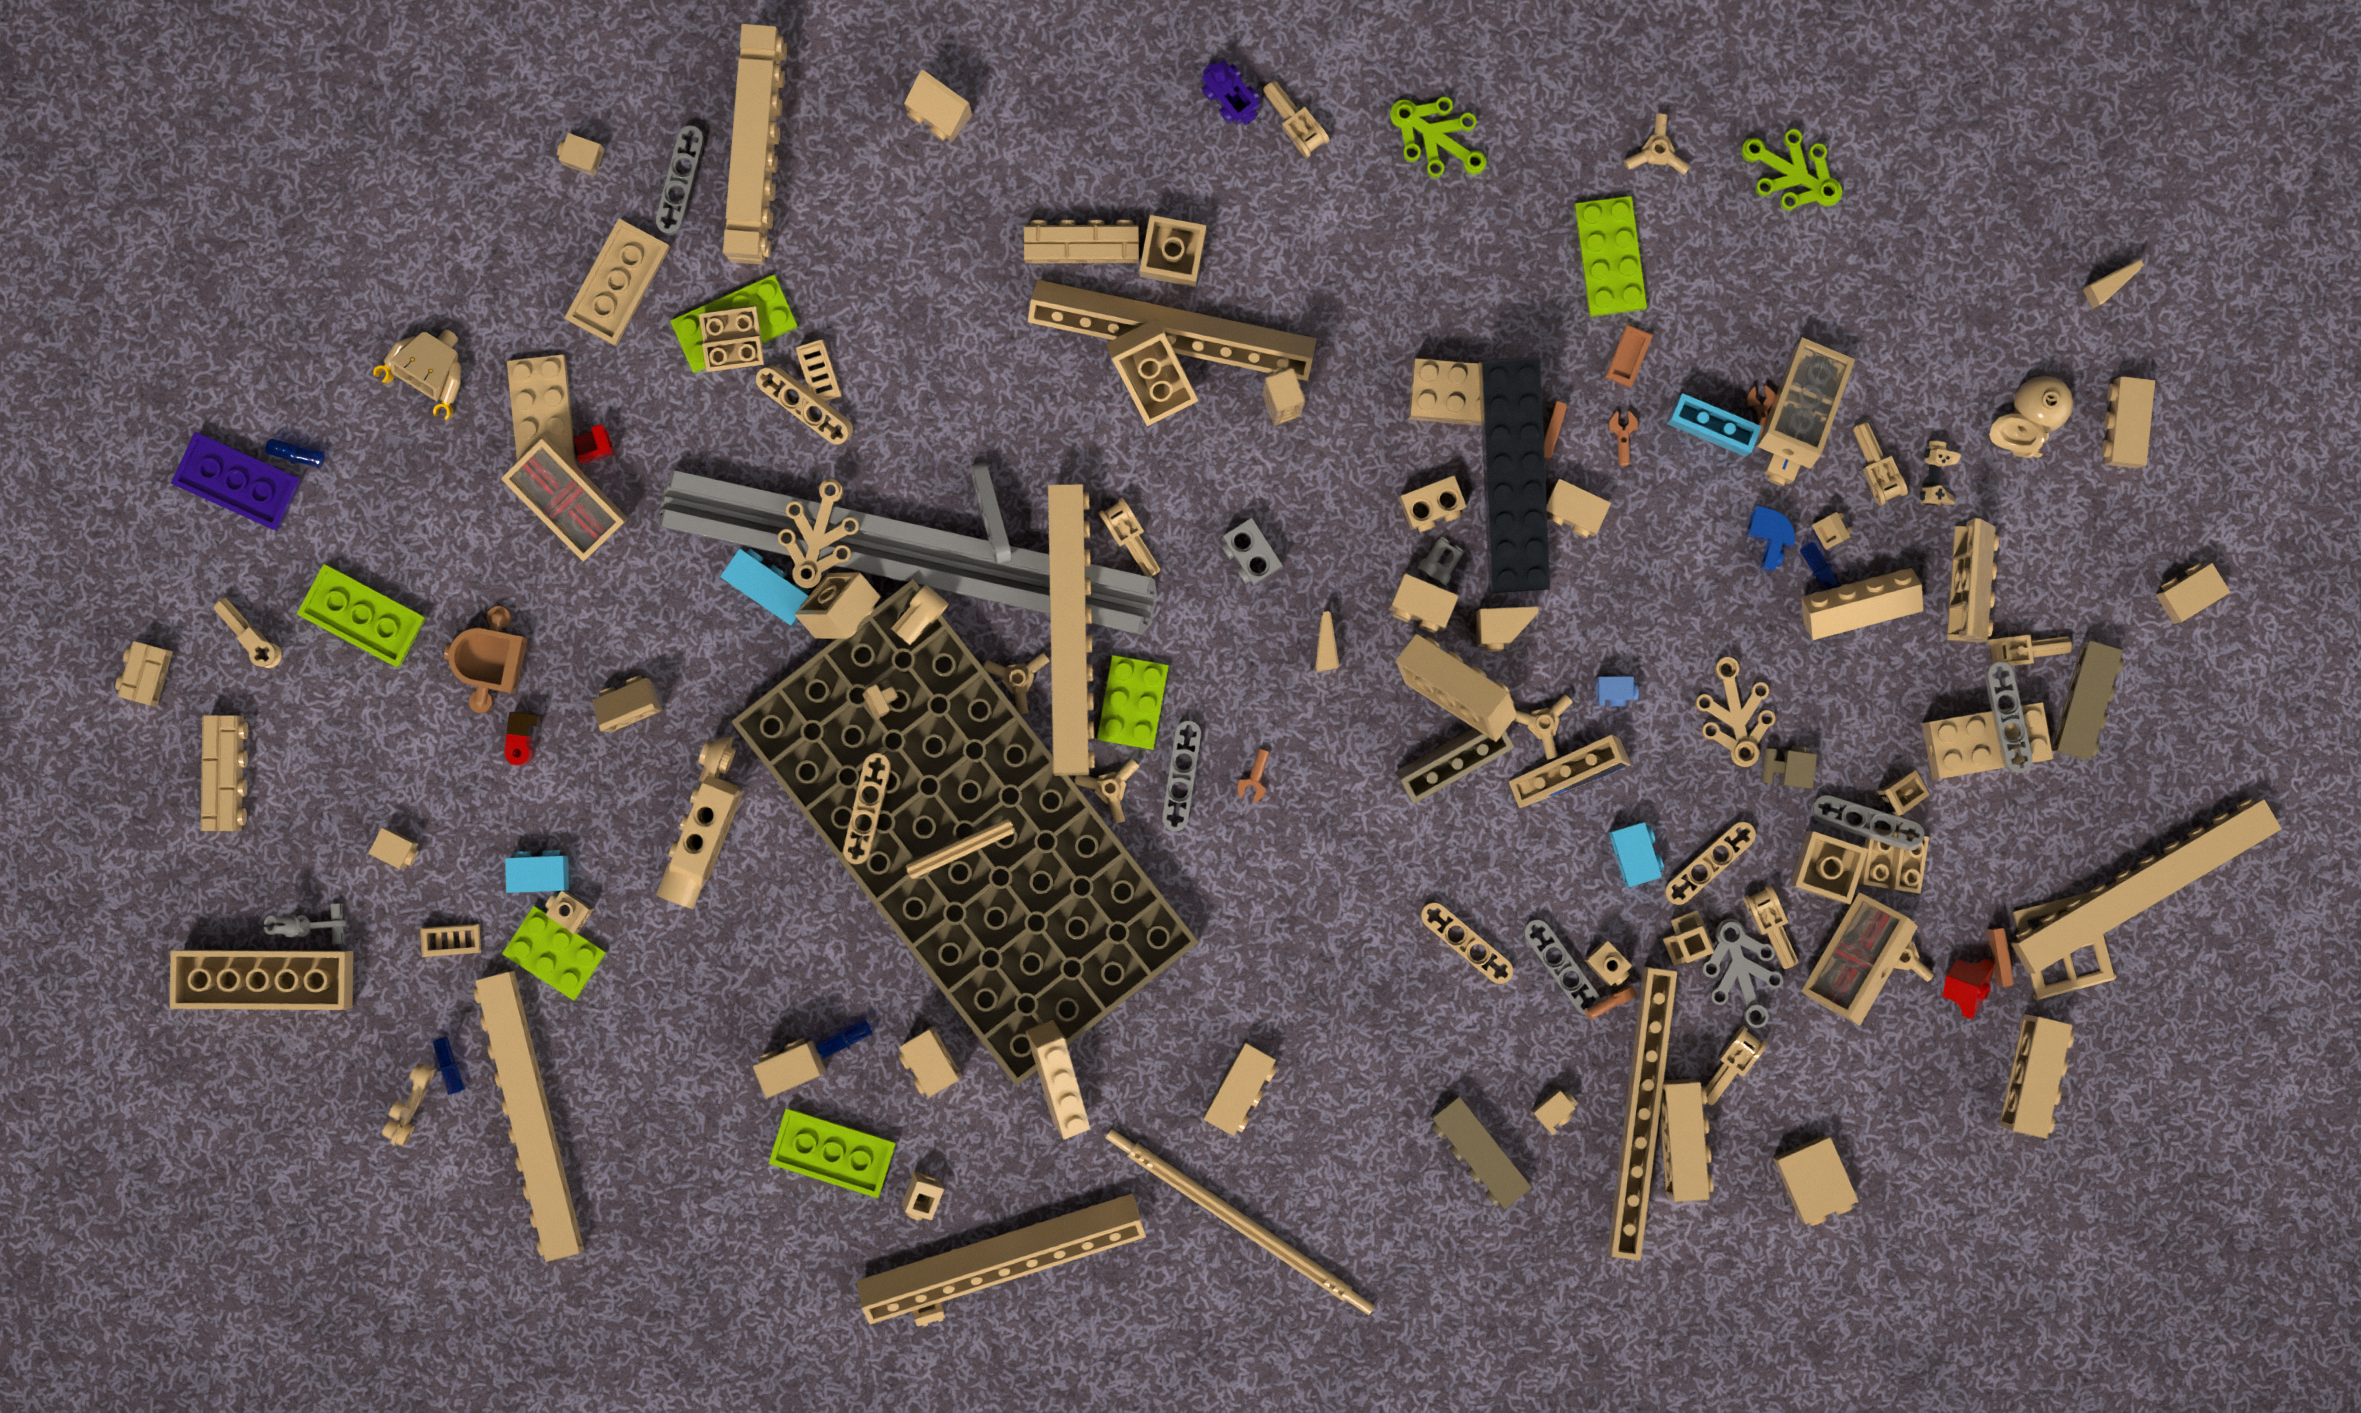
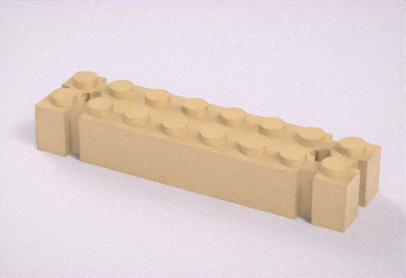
M742 24L723 253L730 262L764 265L765 257H770L771 241L767 240L766 231L767 229H772L773 212H770L769 203L775 200V184H772V173L777 172L778 156L774 155V144L779 145L780 127H777L776 117L782 115V99H779L778 92L779 88H784L785 73L781 71L780 63L781 60H786L787 43H784V38L779 35L776 26Z

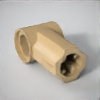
M925 585L910 602L911 606L891 629L911 645L930 622L933 623L943 613L949 603L928 585Z

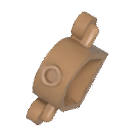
M495 606L488 611L487 622L490 625L489 630L482 628L466 630L459 634L452 643L448 642L444 651V659L449 660V665L454 675L466 684L477 686L476 691L469 698L470 708L477 713H487L492 709L494 699L488 692L489 689L513 694L517 693L528 638L501 632V629L507 628L512 620L510 611L501 606Z

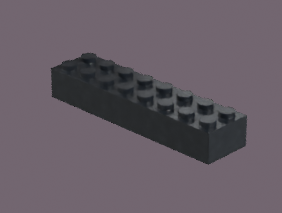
M1536 356L1478 360L1489 589L1492 593L1550 590L1540 359Z

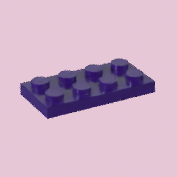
M194 432L171 484L278 531L301 479Z

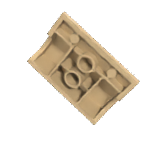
M1973 519L1967 521L1966 526L1954 527L1947 640L1982 643L1988 641V637L1992 635L1993 621L1989 619L1990 608L1994 606L1995 593L1991 591V583L1997 573V565L1993 563V554L1998 549L1999 536L1995 534V526L1982 519Z

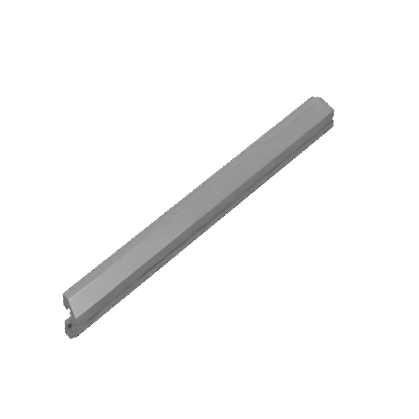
M672 471L664 487L658 511L659 527L790 556L787 548L779 543L778 535L782 530L789 529L796 534V544L806 558L809 546L794 519L786 514V507L793 501L801 503L804 507V515L814 530L821 503L684 472ZM793 505L790 508V513L793 516L798 515L800 507ZM832 507L825 534L840 526L842 521L848 517L856 519L860 527L856 534L846 535L821 549L817 561L833 554L837 546L844 545L850 548L852 556L849 561L834 565L836 567L903 582H910L914 579L921 586L928 585L934 589L1051 615L1049 554L1010 546L1011 562L996 564L989 541L840 507ZM848 521L845 525L848 532H852L856 527L853 521ZM788 532L783 534V542L786 544L790 543L792 535ZM844 548L840 549L837 553L838 558L841 560L845 559L848 555L847 550ZM1090 564V567H1085V578H1091V595H1085V606H1091L1092 624L1143 635L1153 620L1157 601L1155 579Z

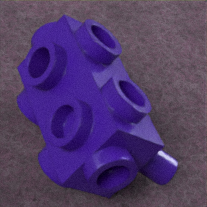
M1222 60L1220 63L1215 61L1203 70L1202 73L1204 75L1201 82L1204 86L1201 87V90L1209 101L1215 99L1222 108L1218 111L1228 124L1233 121L1238 126L1243 122L1246 126L1258 116L1256 111L1259 109L1260 103L1258 100L1260 97L1252 86L1246 87L1240 80L1242 74L1233 63L1228 65L1225 60ZM1236 102L1244 104L1245 107L1242 111H1237L1234 108Z

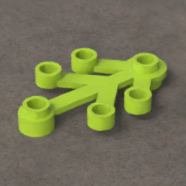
M1441 97L1435 103L1416 106L1409 100H1400L1392 106L1390 119L1396 127L1401 128L1405 147L1403 157L1406 161L1416 162L1421 154L1420 147L1415 144L1414 128L1423 134L1428 160L1427 174L1431 178H1439L1444 172V164L1439 160L1436 144L1463 161V168L1468 174L1478 175L1484 170L1486 158L1480 151L1470 152L1444 134L1460 130L1464 132L1472 131L1476 125V117L1473 114L1465 113L1459 119L1429 124L1420 117L1437 113L1441 116L1450 114L1453 108L1451 99ZM1441 102H1446L1449 105L1447 111H1442L1439 108ZM1400 110H1408L1410 116L1402 118L1399 115ZM1469 118L1472 120L1473 125L1466 127L1463 125L1462 120ZM1408 149H1415L1417 156L1414 158L1407 155ZM1477 157L1480 160V165H1471L1470 159ZM1434 164L1438 165L1441 169L1437 174L1432 173L1430 167Z
M1791 129L1783 138L1784 144L1789 148L1793 165L1766 150L1764 143L1758 138H1750L1742 145L1741 155L1746 161L1756 162L1760 160L1786 175L1785 177L1773 180L1768 178L1759 180L1755 186V191L1759 196L1766 197L1774 191L1801 184L1811 189V191L1798 195L1792 192L1784 194L1780 199V206L1783 210L1792 211L1797 206L1815 201L1822 206L1829 207L1835 205L1840 200L1842 187L1837 180L1829 176L1825 161L1827 149L1823 144H1814L1808 151L1809 159L1814 162L1818 179L1808 174L1800 146L1802 141L1800 131ZM1790 134L1796 135L1797 143H1791L1788 140V136ZM1752 144L1757 145L1759 152L1752 153L1749 146ZM1813 149H1820L1822 157H1815ZM1761 183L1769 185L1768 192H1763L1760 189ZM1824 187L1832 189V196L1824 194ZM1786 197H1790L1794 200L1793 206H1787L1785 204Z

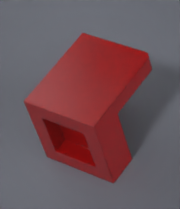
M603 424L591 427L592 432L574 438L579 454L577 460L580 464L584 465L615 455L607 427Z

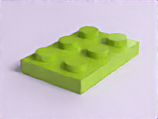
M1112 655L1097 740L1154 750L1169 665Z
M534 905L502 954L573 1001H576L607 952L579 933H571L568 929L546 916L545 911Z

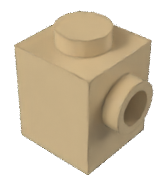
M1607 940L1600 943L1584 959L1607 985L1612 986L1616 983L1618 986L1630 975L1627 970L1632 965ZM1612 960L1613 967L1608 970L1607 963Z

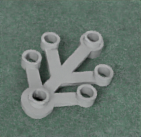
M1725 919L1716 928L1715 934L1718 944L1710 959L1703 963L1702 973L1709 978L1716 977L1720 972L1719 964L1728 949L1732 961L1718 988L1711 991L1710 999L1714 1004L1724 1005L1728 1001V993L1734 981L1738 978L1747 1007L1744 1011L1745 1022L1754 1028L1763 1027L1768 1021L1769 1014L1763 1006L1758 1005L1749 973L1765 981L1766 985L1773 989L1782 986L1783 976L1779 972L1769 971L1745 958L1741 946L1756 952L1757 957L1763 961L1772 960L1775 950L1771 945L1762 944L1745 935L1744 927L1739 921ZM1727 928H1732L1735 931V935L1731 939L1725 936ZM1764 947H1768L1771 952L1767 958L1761 955V950ZM1710 963L1716 967V971L1711 975L1706 972V966ZM1776 974L1779 977V982L1776 985H1771L1769 978L1771 975ZM1718 991L1724 993V999L1721 1002H1717L1714 998L1715 993ZM1754 1010L1760 1013V1018L1757 1021H1752L1750 1018V1014Z

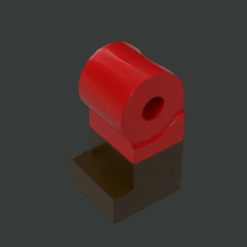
M509 712L504 754L510 764L515 766L526 765L532 760L534 755L531 746L533 726L541 727L543 715Z

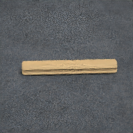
M1005 819L907 864V872L913 879L1013 834L1015 832L1014 826L1010 819Z

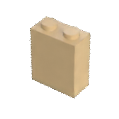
M1827 1135L1821 1136L1773 1157L1802 1223H1809L1810 1226L1818 1225L1826 1221V1215L1836 1212L1837 1215L1845 1213L1853 1208L1852 1204L1859 1202L1831 1137Z

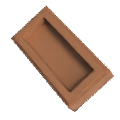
M1626 324L1605 378L1632 388L1653 334Z
M1556 401L1553 405L1544 435L1545 461H1549L1552 457L1567 408L1565 403Z
M1987 929L1992 962L1995 963L1994 975L1996 986H2013L2014 981L2005 929Z

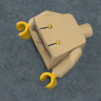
M445 329L437 339L427 332H422L417 337L412 336L397 341L385 357L384 366L379 365L375 367L373 374L379 377L382 371L385 370L386 376L382 383H390L393 381L394 376H397L433 400L438 401L441 399L442 403L434 407L433 414L438 416L440 408L444 407L447 410L445 420H448L453 415V408L450 406V403H454L461 382V365L458 363V353L452 349L458 338L454 333Z

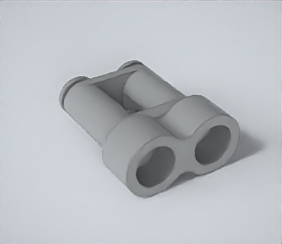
M1439 537L1427 558L1422 559L1416 569L1435 583L1446 587L1451 579L1450 573L1464 551L1457 546L1452 547L1449 545L1450 542ZM1445 549L1451 551L1443 565L1438 563Z

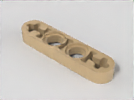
M768 365L757 373V386L765 394L829 442L839 445L852 436L853 426L846 417L780 367ZM770 373L774 376L772 379L774 383L772 384L767 382V375ZM785 383L786 385L778 392V389L781 388L780 385ZM788 389H794L798 392V403L789 401L787 397ZM811 406H816L821 410V420H815L811 417L809 411ZM830 417L831 420L828 422L829 424L827 426H823V424ZM837 425L842 427V434L839 436L835 434V427Z
M880 753L869 755L863 765L843 850L845 858L852 864L864 863L871 853L891 770L889 759ZM877 758H880L881 764L885 765V770H880L877 775V779H883L882 785L875 782H865L866 776L873 777L874 769L870 768L869 765L870 762H876ZM868 786L875 787L879 792L878 799L873 803L866 802L862 796L863 790ZM862 814L868 815L872 820V826L867 831H860L856 827V819ZM853 832L860 836L869 835L868 842L865 840L861 842V849L865 850V854L859 855L857 860L853 859V853L849 852V848L855 847L858 838H852Z
M1738 822L1728 828L1666 884L1664 895L1667 901L1676 905L1688 902L1752 845L1756 837L1753 826L1746 822ZM1737 828L1740 830L1747 829L1746 837L1748 840L1746 842L1744 840L1736 842L1734 846L1738 850L1734 852L1733 847L1724 839L1728 836L1729 841H1732L1738 835L1736 832ZM1720 845L1724 846L1728 851V857L1723 862H1717L1713 858V850ZM1699 864L1703 865L1707 870V875L1702 881H1696L1691 875L1692 868ZM1685 875L1687 880L1696 887L1692 890L1690 886H1687L1682 891L1684 895L1682 899L1679 897L1673 899L1671 896L1674 892L1672 886H1682L1686 881L1681 879V877Z
M1432 902L1422 908L1420 917L1424 925L1487 978L1497 984L1507 983L1513 976L1511 963L1444 906ZM1429 908L1431 910L1438 908L1440 910L1438 915L1444 921L1447 920L1448 916L1452 919L1451 922L1445 925L1442 933L1437 930L1442 925L1434 920L1431 923L1427 921L1429 915L1426 912ZM1457 925L1463 929L1464 936L1459 942H1452L1448 938V930L1452 926ZM1481 944L1484 946L1486 955L1482 960L1476 961L1471 958L1470 949L1473 945ZM1492 953L1496 956L1492 960L1496 965L1501 966L1503 963L1506 965L1504 971L1507 975L1505 977L1498 976L1495 978L1493 976L1495 970L1487 965L1486 970L1481 967L1489 961Z

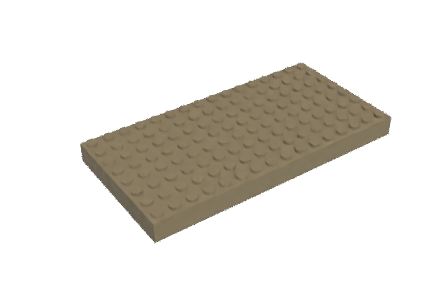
M912 579L875 608L871 614L864 617L853 636L848 639L834 640L731 722L1006 1074L1018 1086L1037 1071L1026 1034L1027 1030L1053 1020L1063 1035L1066 1046L1070 1045L1198 944L1199 941L1068 775L1054 776L1053 755L941 614L933 623L930 622L911 645L891 629L911 606L910 602L921 590L920 586ZM876 684L880 692L893 687L898 697L887 704L890 711L876 720L862 694ZM880 753L889 759L891 770L871 853L864 863L852 864L845 858L843 850L863 765L869 755ZM877 758L876 762H870L869 765L870 768L874 769L873 777L866 776L865 782H875L882 785L883 779H877V775L880 770H885V765L881 764L880 758ZM868 786L863 790L862 796L866 802L873 803L878 799L879 792L875 787ZM862 814L857 817L856 827L860 831H867L871 828L872 820L868 815ZM1005 819L1011 820L1015 829L1013 834L913 879L909 876L906 869L907 864ZM853 832L852 838L858 839L856 846L850 847L849 852L853 853V859L857 860L859 855L865 854V850L861 849L862 840L868 842L869 835L860 836Z

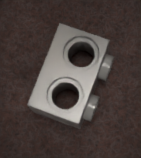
M1252 518L1222 537L1225 543L1221 547L1230 560L1235 558L1240 565L1236 570L1245 584L1250 581L1252 586H1255L1283 567ZM1240 534L1248 536L1251 542L1250 546L1246 549L1237 548L1234 544L1236 536ZM1256 558L1262 559L1266 564L1265 571L1259 574L1251 571L1249 566L1250 562Z

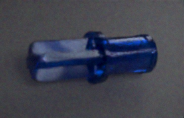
M268 439L265 446L266 454L288 459L291 464L298 462L321 469V464H323L325 458V451L303 447L299 442L291 444L276 439Z
M1814 542L1807 543L1800 549V553L1812 570L1811 576L1817 578L1824 591L1831 589L1829 583L1834 588L1842 586L1830 568L1832 564L1827 563Z
M864 1018L862 1021L844 1030L838 1029L839 1033L818 1043L816 1049L821 1058H826L846 1047L848 1050L851 1049L852 1044L870 1035L872 1036L873 1032Z
M444 1036L433 1040V1046L440 1065L437 1071H441L447 1095L465 1090L466 1088L458 1068L460 1062L455 1061L448 1038Z

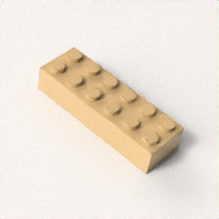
M187 949L171 951L170 1009L346 1010L353 1008V951Z

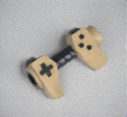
M1929 441V446L1924 454L1925 462L1929 464L1928 484L1920 492L1921 504L1930 506H1941V504L1954 505L1956 503L1954 496L1939 485L1941 466L1957 464L1961 455L1958 452L1947 451L1945 442Z

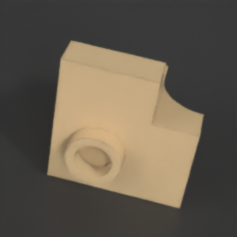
M1698 909L1671 920L1675 934L1663 938V941L1674 966L1685 962L1689 963L1714 953V946Z

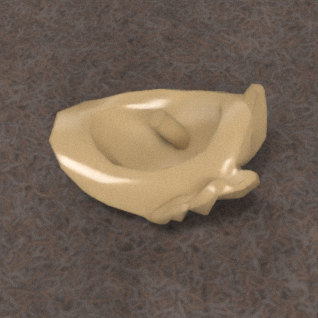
M2008 414L1999 417L1992 424L1989 434L1991 441L1995 445L2011 450L2014 456L2026 458L2041 457L2043 454L2040 453L2039 449L2049 439V432L2045 431L2041 424L2029 420L2022 414Z

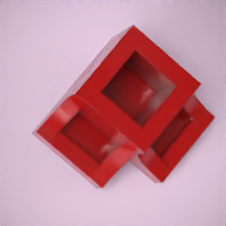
M1957 959L1946 975L1942 997L1954 1001L1960 1007L1962 1016L1973 1020L1984 1000L1989 995L1995 963L1986 959L1979 963H1967Z

